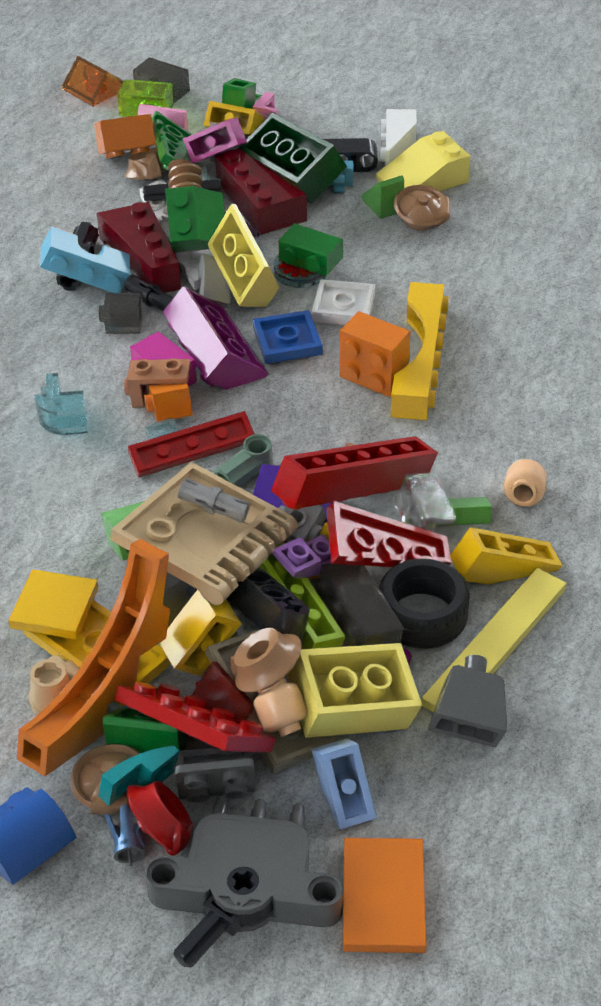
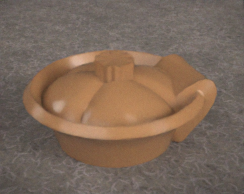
M150 148L149 152L136 153L129 156L128 168L124 177L138 179V181L144 179L152 180L162 177V173L168 170L160 162L157 148Z
M426 185L408 186L398 192L394 198L396 213L401 217L404 224L412 229L428 230L434 226L442 225L450 218V198L444 196L433 187Z
M273 628L261 629L250 634L237 648L235 655L231 656V671L235 676L236 687L243 692H257L273 686L284 678L299 658L301 640L298 636L281 634Z
M122 744L102 745L88 751L76 762L72 769L70 785L73 794L82 804L91 808L92 814L105 816V814H119L120 808L124 804L131 809L127 800V792L110 806L98 795L101 776L112 767L140 754V752Z

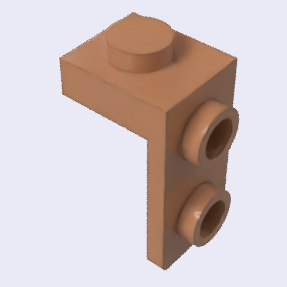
M176 358L131 360L127 377L124 380L125 395H130L132 408L145 406L144 395H147L148 392L147 384L187 383L191 366L190 360Z

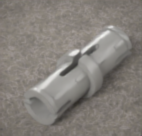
M187 477L183 480L178 492L179 499L197 504L205 508L207 513L214 514L216 512L240 523L246 520L251 506V502L224 493L222 488L217 486L211 488Z

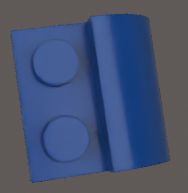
M26 787L22 791L11 795L0 806V875L12 885L77 838L60 807L43 789L34 792Z

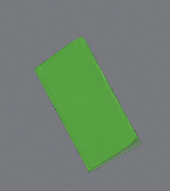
M487 497L422 500L425 526L491 523L492 505Z

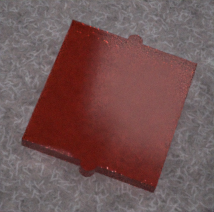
M217 661L210 664L200 681H196V688L191 695L206 700V707L213 710L214 707H218L235 713L234 720L238 722L247 720L254 709L253 701L245 692L236 687L235 681Z

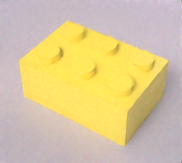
M401 643L301 649L296 664L287 674L289 683H296L299 686L306 705L307 716L301 721L305 738L408 729L422 707Z

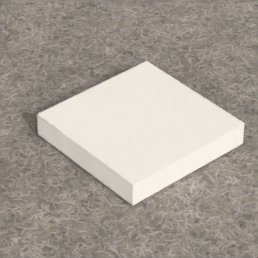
M320 279L311 312L313 322L345 325L358 311L370 315L376 284Z

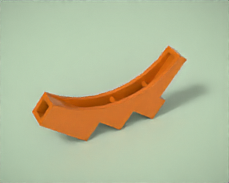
M138 539L130 545L127 567L121 588L104 629L77 673L60 694L36 717L19 729L17 760L41 775L47 776L104 735L103 716L107 715V706L115 701L114 698L118 686L134 687L137 679L139 657L167 638L170 609L163 605L169 553L142 539Z

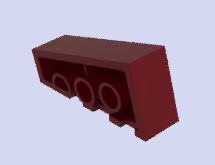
M239 148L235 150L230 149L215 155L216 178L220 179L224 192L237 205L239 211L258 235L293 226L294 223L299 224L307 221V194Z
M138 202L130 206L96 213L100 240L104 244L108 243L111 248L130 254V269L136 272L138 278L149 284L154 283L158 285L164 293L181 289L179 262L149 202Z

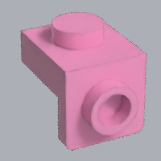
M265 92L253 105V109L265 118L264 121L269 117L270 113L278 115V110L275 108L274 93Z

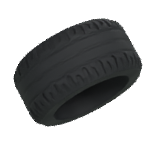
M413 559L399 563L386 572L378 587L377 615L380 625L389 637L408 647L431 649L448 644L461 634L468 621L469 588L464 577L456 569L444 562L433 559ZM428 594L442 599L448 606L436 612L420 613L411 611L398 602L410 595Z

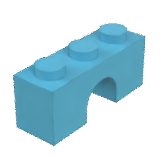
M51 226L41 246L40 268L119 295L124 287L125 280L130 276V254L103 245L99 255L88 253L78 244L77 235Z

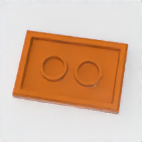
M344 837L343 952L426 953L423 839Z

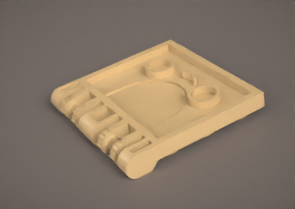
M190 462L113 527L110 540L130 550V545L133 542L142 539L169 553L167 572L198 589L203 599L212 604L220 605L239 586L237 580L243 582L273 552L275 544H282L286 538L290 537L297 530L298 524L296 519L288 513ZM187 477L211 488L217 486L230 496L251 502L246 520L240 523L216 512L210 514L205 511V508L197 504L179 499L178 492L183 480Z

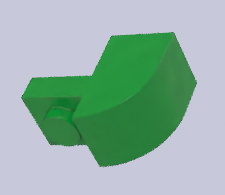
M233 78L223 84L222 103L253 109L255 102L262 96L256 94V83Z

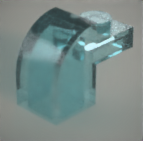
M58 373L46 374V386L41 387V394L34 395L40 425L46 431L57 435L88 433L84 391L61 392Z

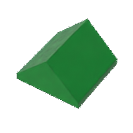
M120 707L103 716L106 745H127L138 750L140 753L168 746H175L178 750H185L189 734L133 708Z

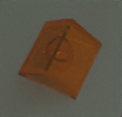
M78 55L62 84V90L92 107L129 89L128 83Z

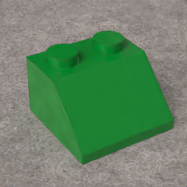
M196 186L165 189L170 243L173 252L209 249L207 244L225 215L223 193Z

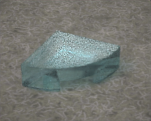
M172 418L145 427L146 435L149 439L177 431L175 419Z

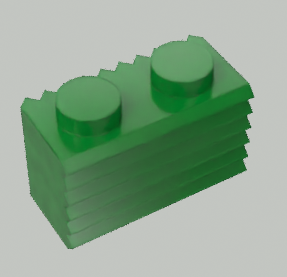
M295 223L278 241L279 260L281 262L284 261L290 265L294 264L295 267L299 266L300 269H308L310 272H318L319 275L323 274L324 277L343 259V239Z

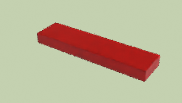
M242 411L128 446V453L139 478L243 446L244 440L251 435H255L246 412Z

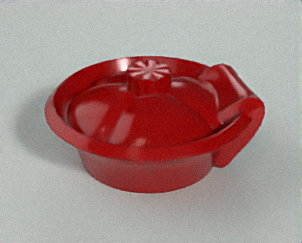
M159 781L146 786L129 785L127 788V800L138 820V826L142 828L141 830L165 848L170 856H175L182 852L190 841L193 829V822L190 820V816L182 802L165 784Z

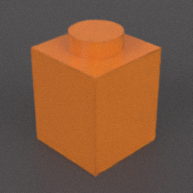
M187 383L147 384L149 394L144 395L146 409L148 413H153L157 422L193 415Z

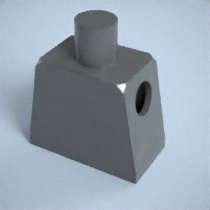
M469 655L465 658L464 667L460 665L452 667L439 694L428 726L429 731L497 747L507 732L505 684L501 676L486 673V658L480 655Z

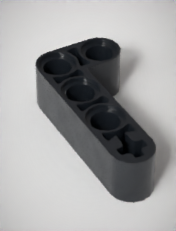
M260 566L243 582L237 580L239 586L226 599L260 630L273 628L281 634H293L298 636L301 640V645L303 644L310 612L306 604ZM189 585L188 595L192 597L197 589Z

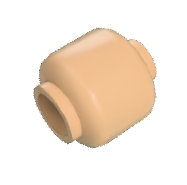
M521 459L514 462L508 468L504 480V493L513 504L521 507H530L537 504L544 497L547 487V473L544 467L531 459Z
M283 678L273 686L258 691L259 695L254 699L253 704L264 731L269 733L279 731L280 736L284 737L302 729L299 722L306 718L307 709L301 690L296 683H287L286 679Z

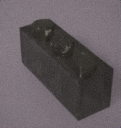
M331 562L321 564L319 579L315 582V590L344 633L346 646L401 642L404 627L365 566L332 564Z

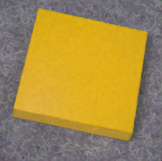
M32 569L8 620L10 628L77 639L98 591V580Z

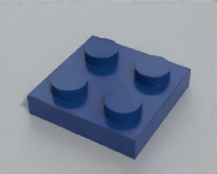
M309 310L253 319V329L265 364L323 355V345Z

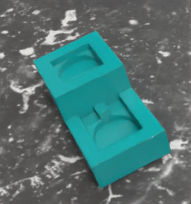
M175 746L161 747L137 754L117 764L101 776L98 797L110 806L127 792L129 785L138 784L139 786H146L156 781L162 783L175 772L180 750Z

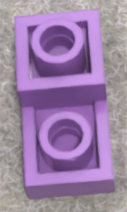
M323 534L307 542H304L299 537L273 549L272 552L276 559L295 578L316 576L342 565L331 563L330 542Z

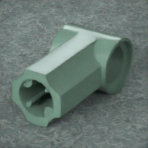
M262 434L247 437L243 443V450L215 469L214 474L240 487L252 477L259 475L262 464L274 465L271 440Z

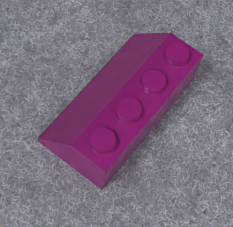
M183 286L164 309L163 313L169 321V328L178 335L179 344L195 359V366L201 372L200 378L206 384L212 387L217 385L228 390L264 379L269 374L223 306Z

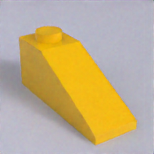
M472 527L468 529L450 555L456 570L464 577L465 581L488 585L529 577L536 568L548 573L558 571L563 566L550 542Z

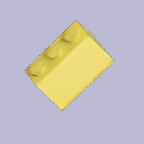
M231 204L207 245L238 305L267 307L278 291L279 285L237 205Z

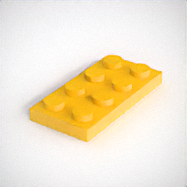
M93 600L77 639L23 631V633L51 655H58L65 661L71 660L80 668L97 642L111 612ZM156 645L139 657L136 682L149 684L171 665L162 647ZM115 701L121 707L124 705L118 701Z

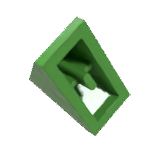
M401 175L379 182L361 195L362 200L380 219L397 214L394 208V198L398 192L404 189V177Z

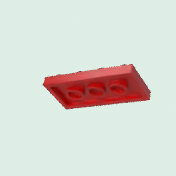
M135 682L134 687L118 686L115 701L223 751L272 752L276 737L262 732L263 726L249 720L237 721L234 719L235 713L218 707L208 708L206 707L207 701L196 696L179 695L180 689L175 686L160 683L159 687L156 688L147 683Z

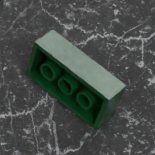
M272 113L246 139V143L238 147L307 194V202L310 204L347 167L333 144L275 113Z

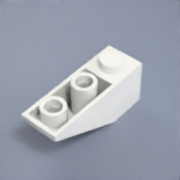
M386 109V119H381L380 162H385V166L416 142V109Z

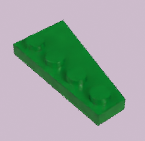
M156 110L151 117L160 162L169 171L168 165L171 161L176 159L191 160L183 138L193 134Z

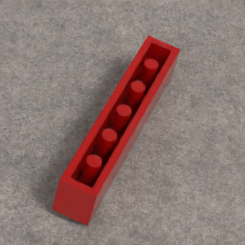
M412 436L286 455L283 457L271 492L278 496L288 508L299 510L305 507L324 505L332 501H346L358 497H367L369 495L422 486L426 483L438 452L418 437Z

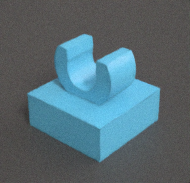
M344 161L347 165L346 169L330 184L334 185V192L344 193L345 186H353V161Z

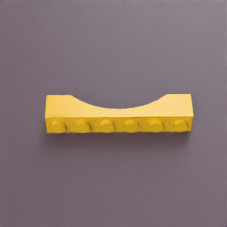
M410 282L406 322L417 333L421 340L422 348L411 363L394 375L391 392V417L427 420L429 408H435L436 390L431 389H437L439 371L434 369H440L441 351L437 350H443L449 306V296H444V284Z

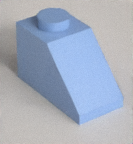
M346 738L311 748L320 786L338 828L344 829L377 819L358 743Z

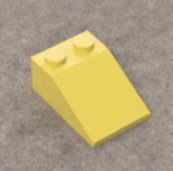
M444 131L434 132L431 135L420 138L377 172L376 179L382 182L403 175L404 188L412 185H426L438 191H443L469 182L470 155Z

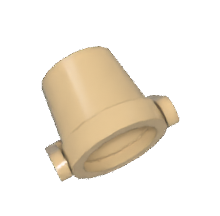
M52 655L49 659L39 661L32 667L30 671V691L28 694L30 707L36 715L43 711L60 694L77 673L79 667L71 660L65 661L58 655Z

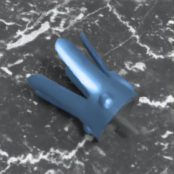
M124 804L120 808L121 828L114 825L109 814H105V818L114 841V859L132 866L133 862L139 861L145 856V839L142 828L138 826V823H135L133 827L130 809Z

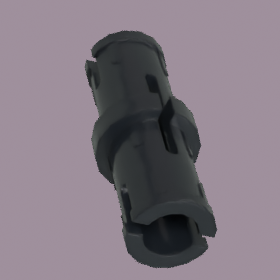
M134 274L128 276L125 280V291L141 298L142 302L148 306L153 305L164 311L174 298L161 291L158 285L154 283L149 284Z

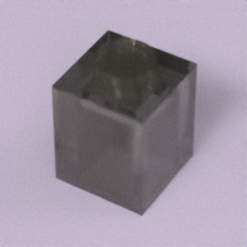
M106 293L104 305H99V321L104 322L105 333L140 334L143 316L140 293Z

